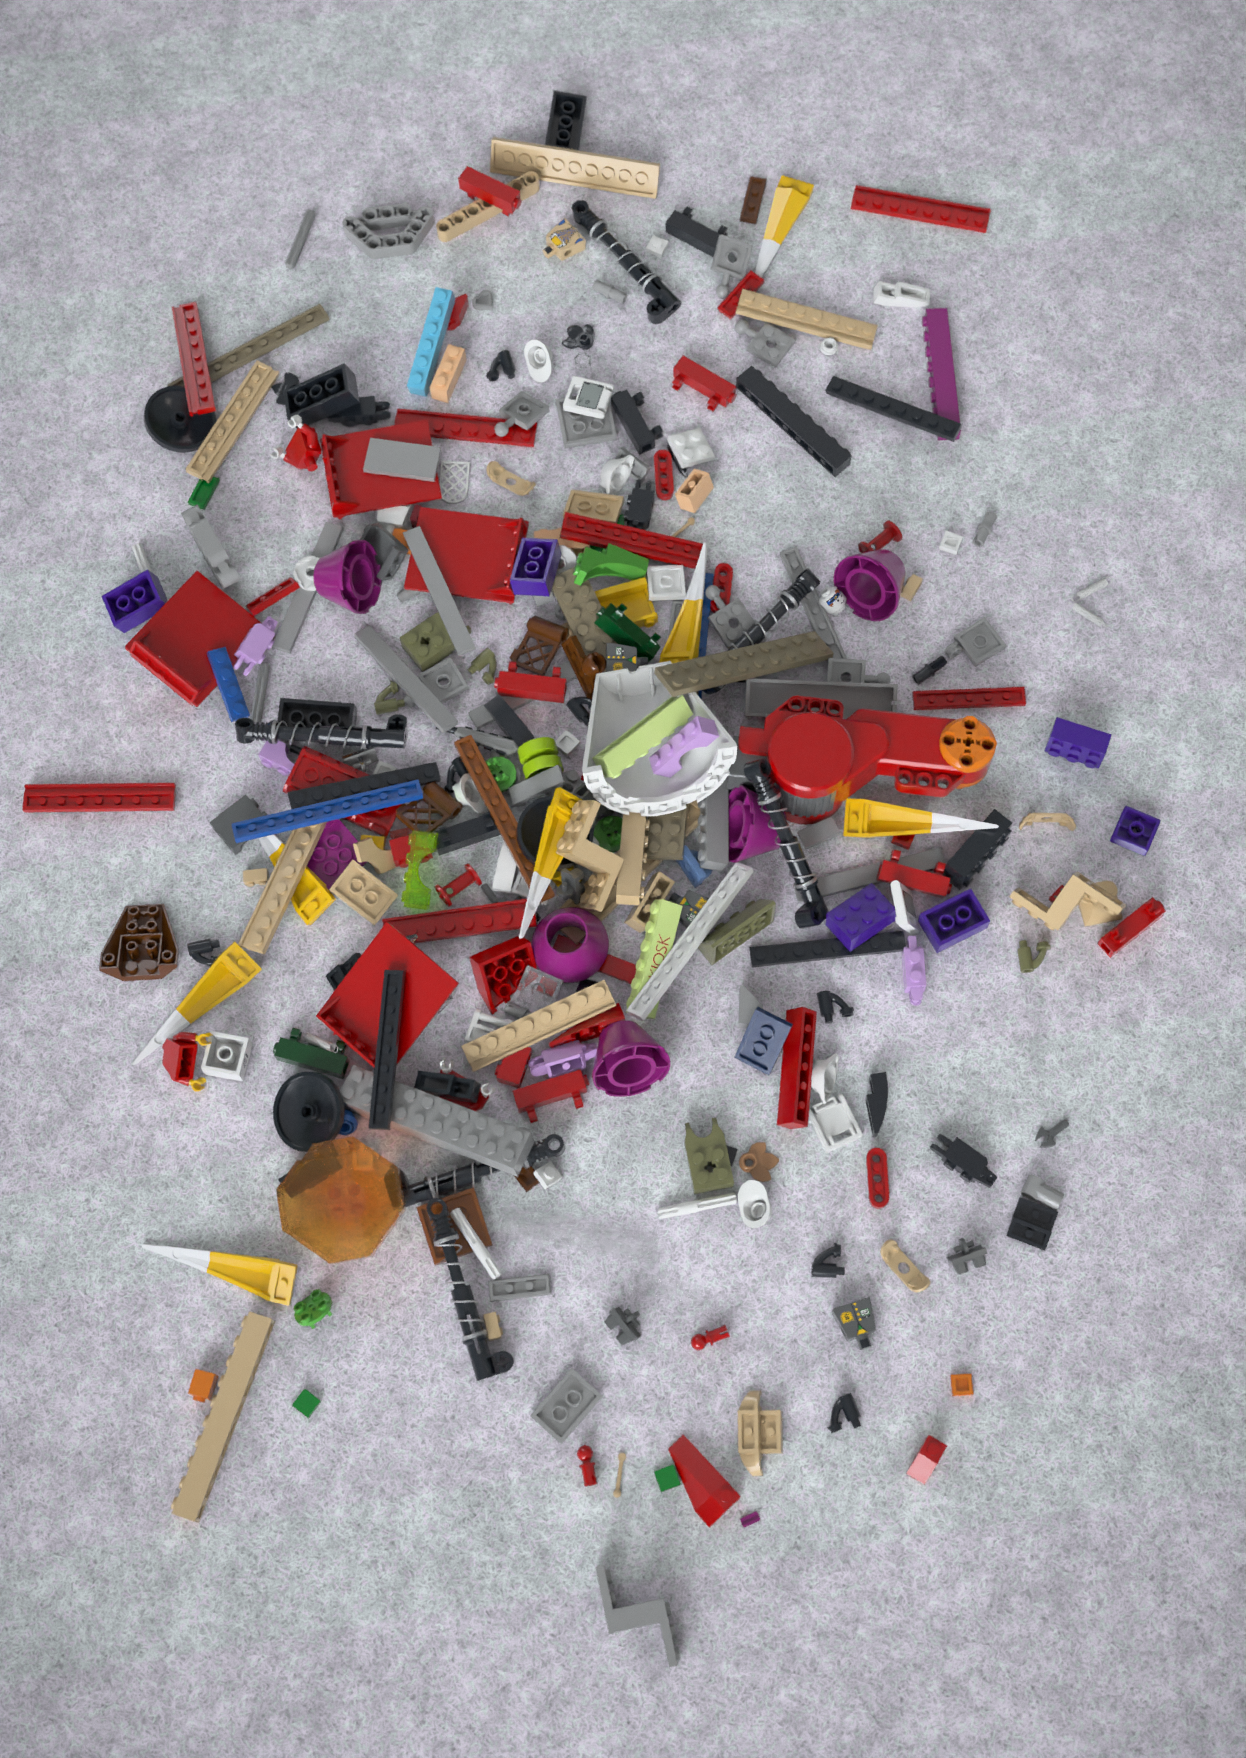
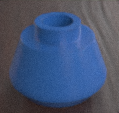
M345 1110L344 1121L339 1135H350L357 1130L358 1121L353 1112Z

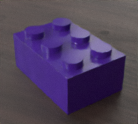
M522 538L510 578L514 595L550 597L562 555L558 539Z
M148 569L101 596L113 626L123 633L152 618L168 601L158 576Z
M1056 717L1044 751L1054 757H1064L1069 762H1079L1085 764L1088 768L1099 769L1106 755L1112 734Z
M870 883L826 913V926L851 952L893 923L896 917V910L889 900Z
M970 888L920 913L918 922L935 952L939 953L987 929L990 919Z

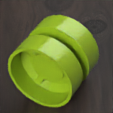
M551 737L532 739L522 744L517 750L520 763L523 765L522 770L525 780L556 765H559L562 772H564L561 758L557 756L559 752L556 742Z

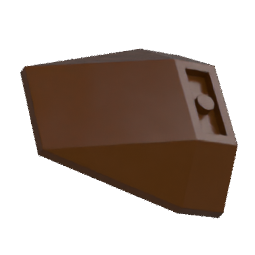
M164 904L125 906L101 952L99 971L122 981L163 979L178 967L179 949Z

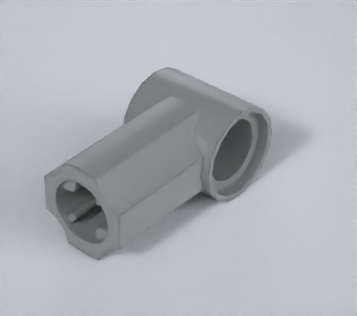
M1031 1174L1028 1176L1020 1192L1024 1197L1032 1201H1039L1054 1210L1058 1209L1064 1197L1063 1193L1046 1185L1044 1180Z

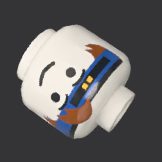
M826 587L821 591L819 603L829 614H838L846 607V597L839 588Z

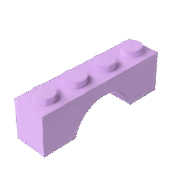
M696 716L649 757L653 774L671 778L683 768L680 761L683 754L692 749L710 745L719 737L715 721Z
M279 740L277 744H270L266 741L258 754L262 765L270 769L274 767L284 776H288L294 766V763L288 759L289 750L286 744Z

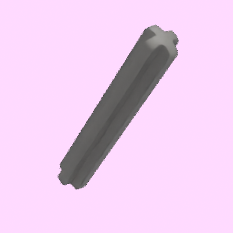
M306 210L285 262L287 268H295L316 216L313 210Z
M262 662L258 668L251 719L256 723H261L270 668L267 662Z

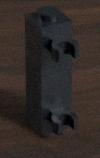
M688 206L684 209L683 213L674 210L666 221L665 232L714 257L719 235L727 236L728 233L726 231L728 228L721 225L716 232L691 219L693 209Z
M627 389L618 391L611 397V406L636 451L640 455L654 449L655 439L663 437V430L660 425L649 430L637 406L644 404L642 392H638L631 397Z
M486 812L474 819L447 828L446 826L438 828V831L432 832L433 839L430 840L433 851L437 850L440 856L501 834L490 812Z

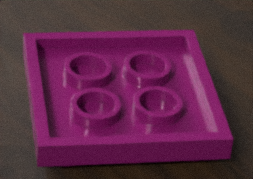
M340 819L326 823L307 864V867L327 885L328 890L352 860L362 867L367 863L366 861H357L353 844L359 841Z

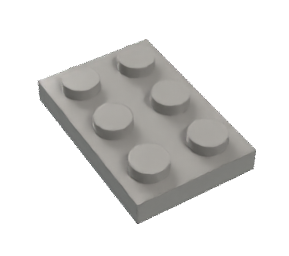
M571 1368L530 1416L562 1445L603 1396Z

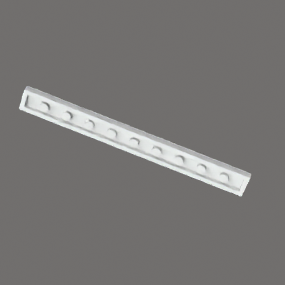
M738 862L734 864L626 1011L629 1015L642 1021L646 1019L754 871L751 867Z

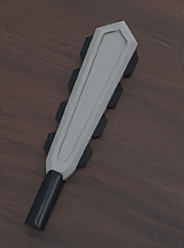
M467 726L453 727L446 731L460 739L472 735L477 746H483L484 749L489 751L495 750L501 755H511L518 750L515 741L510 737H499L494 733L487 734L483 730H473Z

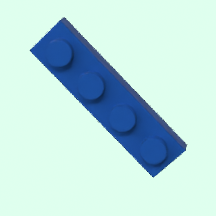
M226 647L208 651L207 656L230 721L234 722L244 717L249 718L250 714Z

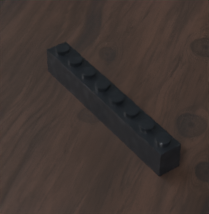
M751 365L736 378V388L834 477L850 465L852 457L850 452L846 448L841 447L834 437H830L822 426H818L810 415L805 414L800 409L798 404L790 401L784 392L779 391L772 381H768L760 370H756Z

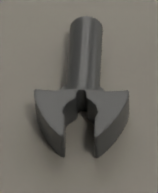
M487 883L481 886L491 904L507 901L505 896L497 898Z
M1064 1119L1050 1130H1045L1042 1126L1037 1132L1035 1141L1042 1136H1048L1047 1142L1043 1143L1040 1148L1055 1146L1054 1136L1067 1128L1069 1122Z

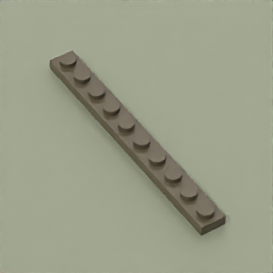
M318 304L208 363L211 383L329 321L328 314L322 305ZM183 376L167 384V386H185Z

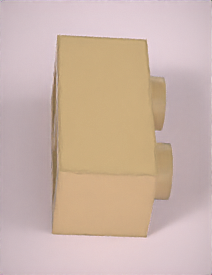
M914 574L908 577L906 586L902 588L901 597L912 601L923 579Z
M267 868L243 871L245 886L252 887L255 884L266 885L269 880Z
M496 1312L483 1314L488 1342L501 1339L503 1330L502 1327L499 1328V1315H496Z

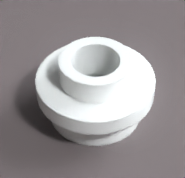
M826 338L822 341L820 349L825 355H833L838 350V344L833 338Z

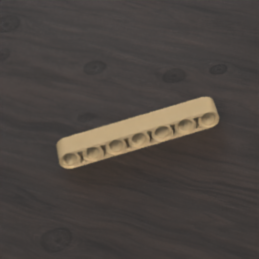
M533 171L527 172L506 184L520 191L522 201L536 194L540 189L539 176ZM478 199L439 220L436 224L438 239L442 242H448L502 212V209Z

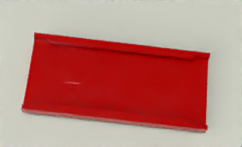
M304 746L285 782L283 792L288 794V792L369 776V774ZM402 804L342 819L387 838L396 819V809Z

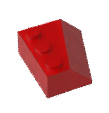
M519 935L469 957L478 991L492 1015L498 1011L496 1008L504 1002L506 1004L511 1000L510 996L517 990L522 991L539 976L531 943L524 937L519 938Z

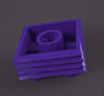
M1125 806L1110 842L1146 856L1161 820Z

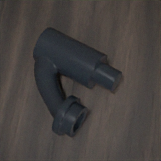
M503 350L499 352L491 364L490 371L486 373L487 379L491 382L499 379V372L496 370L499 364H501L504 374L508 375L509 379L515 377L514 372L516 369L510 351Z
M580 696L569 700L566 704L569 710L580 723L583 722L586 726H589L590 714L582 704L589 705L588 709L591 710L592 699Z
M457 757L452 761L447 772V785L444 789L449 794L454 792L452 787L454 784H457L456 781H453L454 774L457 772L460 779L464 774H469L461 757Z
M211 938L187 943L190 957L198 963L211 966L218 957L211 956V959L201 956V954L213 952V948L220 947L219 939L211 941Z
M827 990L817 993L821 1017H824L826 1024L833 1022L832 1015H834L832 1002H835L842 1008L839 1010L842 1017L854 1015V1008L849 1007L837 994L830 993Z
M834 1243L833 1247L823 1251L814 1259L811 1266V1277L836 1278L837 1275H845V1267H837V1264L823 1263L831 1255L834 1258L841 1257V1244Z
M852 1393L839 1397L832 1408L830 1426L827 1427L831 1433L843 1429L841 1426L842 1422H838L841 1410H843L847 1422L851 1421L854 1429L861 1426L859 1421L861 1415Z

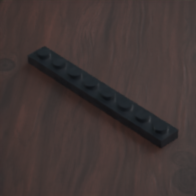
M836 376L832 377L825 389L826 394L952 442L955 441L962 428L961 423Z
M437 762L295 790L288 792L287 795L291 809L414 780H419L420 786L434 781L440 782L441 778Z
M895 931L877 933L851 952L838 938L749 947L751 966L754 968L901 952L906 945L904 932Z
M384 970L368 1128L373 1130H390L406 976L404 970Z

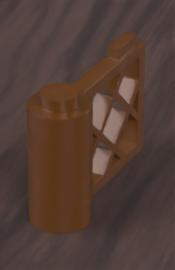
M535 615L529 618L526 625L528 631L518 649L513 650L510 660L517 662L516 666L544 676L559 647L567 640L569 630L564 626ZM530 637L536 639L538 644L528 648L527 643ZM547 645L553 646L551 652L543 653L542 647ZM540 649L541 656L532 659L530 652ZM527 653L529 660L523 663L519 662V657ZM540 660L544 661L541 670L536 669L533 663Z
M435 781L424 786L423 799L412 801L407 805L404 803L396 809V817L422 840L447 820L458 816L463 808L462 804ZM423 800L428 804V808H417V804ZM406 812L415 813V819L406 818L404 814ZM417 813H428V819H417ZM431 813L439 814L442 818L431 820ZM417 824H428V829L422 832L417 827Z

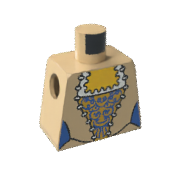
M564 218L546 235L547 247L542 251L547 259L555 254L563 261L586 249L585 238Z

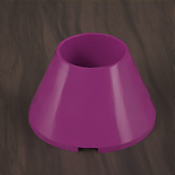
M354 540L320 558L315 565L313 574L314 585L318 594L353 613L366 614L370 612L371 606H375L378 601L382 580L377 577L381 566L376 562L374 555H377L372 545L365 540Z
M885 549L845 557L835 568L833 577L834 587L839 588L846 597L845 604L854 610L853 614L868 621H882L889 618L899 605L905 579V566L895 553Z
M745 786L735 787L728 796L729 862H740L780 848L775 843V839L778 836L776 829L768 827L771 819L769 813L761 811L762 805L758 804L757 793ZM763 805V810L767 811L766 806ZM771 821L770 826L774 827L773 822Z
M565 907L552 911L539 922L533 933L531 946L535 962L544 974L558 982L576 983L592 977L600 970L599 968L608 955L609 939L604 925L594 914L582 908ZM565 927H577L586 933L585 940L580 948L570 953H561L551 947L552 939L559 930Z
M628 1020L615 1022L607 1026L600 1034L592 1072L593 1083L598 1090L605 1091L606 1095L626 1097L643 1093L651 1089L650 1085L657 1080L661 1082L665 1078L671 1065L670 1057L667 1051L636 1022Z

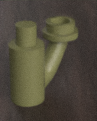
M486 648L471 662L472 666L467 669L468 672L473 675L476 671L480 672L489 664L488 673H483L482 679L488 685L495 682L493 677L497 666L495 654L489 648Z
M390 681L391 684L377 696L374 702L377 715L399 711V707L405 706L404 699L396 700V698L384 700L391 692L393 695L399 692L396 682Z
M1019 941L1020 948L1017 949L1021 973L1033 972L1034 969L1041 965L1047 950L1051 949L1049 942L1037 943L1036 951H1039V953L1033 960L1031 947L1027 946V941Z

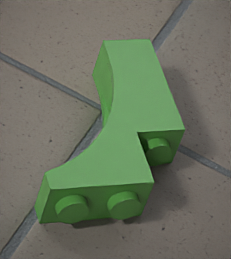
M610 543L606 550L602 549L601 553L585 547L583 553L579 552L576 559L578 564H576L573 575H575L574 583L581 586L586 580L597 576H617L632 581L640 579L647 572L649 559Z

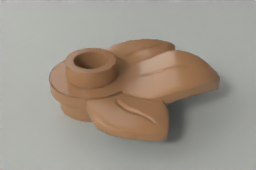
M765 1142L753 1144L749 1152L743 1154L739 1160L740 1168L744 1172L750 1173L755 1180L760 1182L771 1180L769 1170L774 1168L779 1162L775 1155L765 1152ZM751 1160L753 1165L747 1166L745 1161Z

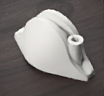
M628 455L621 459H611L605 463L601 470L600 486L606 489V494L616 495L624 487L629 479L635 457Z
M833 1054L826 1060L817 1059L812 1067L811 1089L820 1094L821 1100L824 1103H827L835 1085L839 1063L838 1054Z

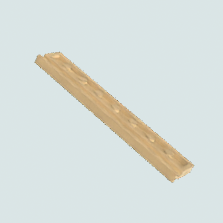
M742 289L736 314L824 338H833L838 342L870 350L878 326Z
M258 360L255 362L186 467L187 473L210 483L270 391L272 385L279 377V371L273 370L272 367Z
M327 822L292 830L238 943L241 948H247L261 954L266 953Z
M604 979L461 1047L471 1065L472 1071L475 1072L617 1005Z

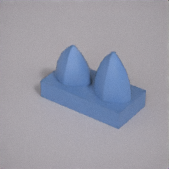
M684 846L683 860L676 861L694 888H696L710 876L713 870L700 868V864L697 862L699 851L690 850L687 846Z

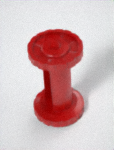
M888 520L883 524L884 531L868 544L864 541L858 544L859 552L865 553L881 550L892 540L899 542L903 538L901 531L896 524Z
M468 863L464 865L466 871L443 888L438 884L434 886L440 899L448 907L452 905L450 899L473 883L478 886L482 884L477 872ZM448 888H451L453 890V893L448 894L446 890Z

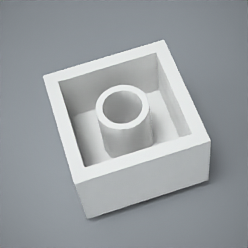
M210 1031L213 1036L208 1038V1042L212 1043L206 1046L201 1070L205 1075L244 1081L253 1045L250 1039Z

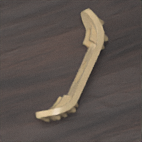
M491 461L487 465L488 477L511 492L524 496L528 495L531 490H534L536 485L534 481L530 482L505 470L497 461ZM514 479L516 484L508 485L506 480Z
M1028 813L1019 823L1020 830L1024 826L1032 825L1033 822H1059L1060 826H1066L1071 831L1076 829L1074 819L1067 815V813Z
M890 1239L882 1245L880 1250L882 1259L910 1290L921 1292L930 1286V1279L923 1275L901 1251L896 1241ZM906 1263L909 1266V1272L906 1274L901 1273L898 1270V1265Z

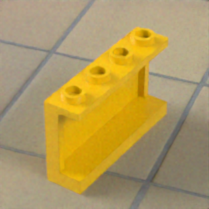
M645 577L594 591L601 607L604 606L606 608L612 603L617 608L623 603L627 607L623 612L624 615L639 628L644 626L649 628L658 623V614L655 612L652 601H649Z

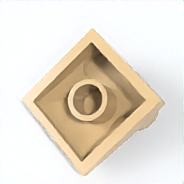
M1113 881L1095 883L1118 898L1117 886ZM1087 893L1079 903L1085 927L1123 919L1122 913L1110 914L1104 909L1105 905L1100 902L1094 903L1087 898Z

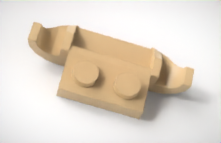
M761 1390L749 1391L742 1400L738 1410V1453L744 1466L752 1476H763L761 1468L763 1454H783L782 1411H762V1407H760Z

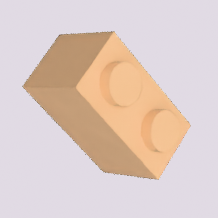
M693 469L675 493L680 509L692 513L698 510L714 488L708 472Z

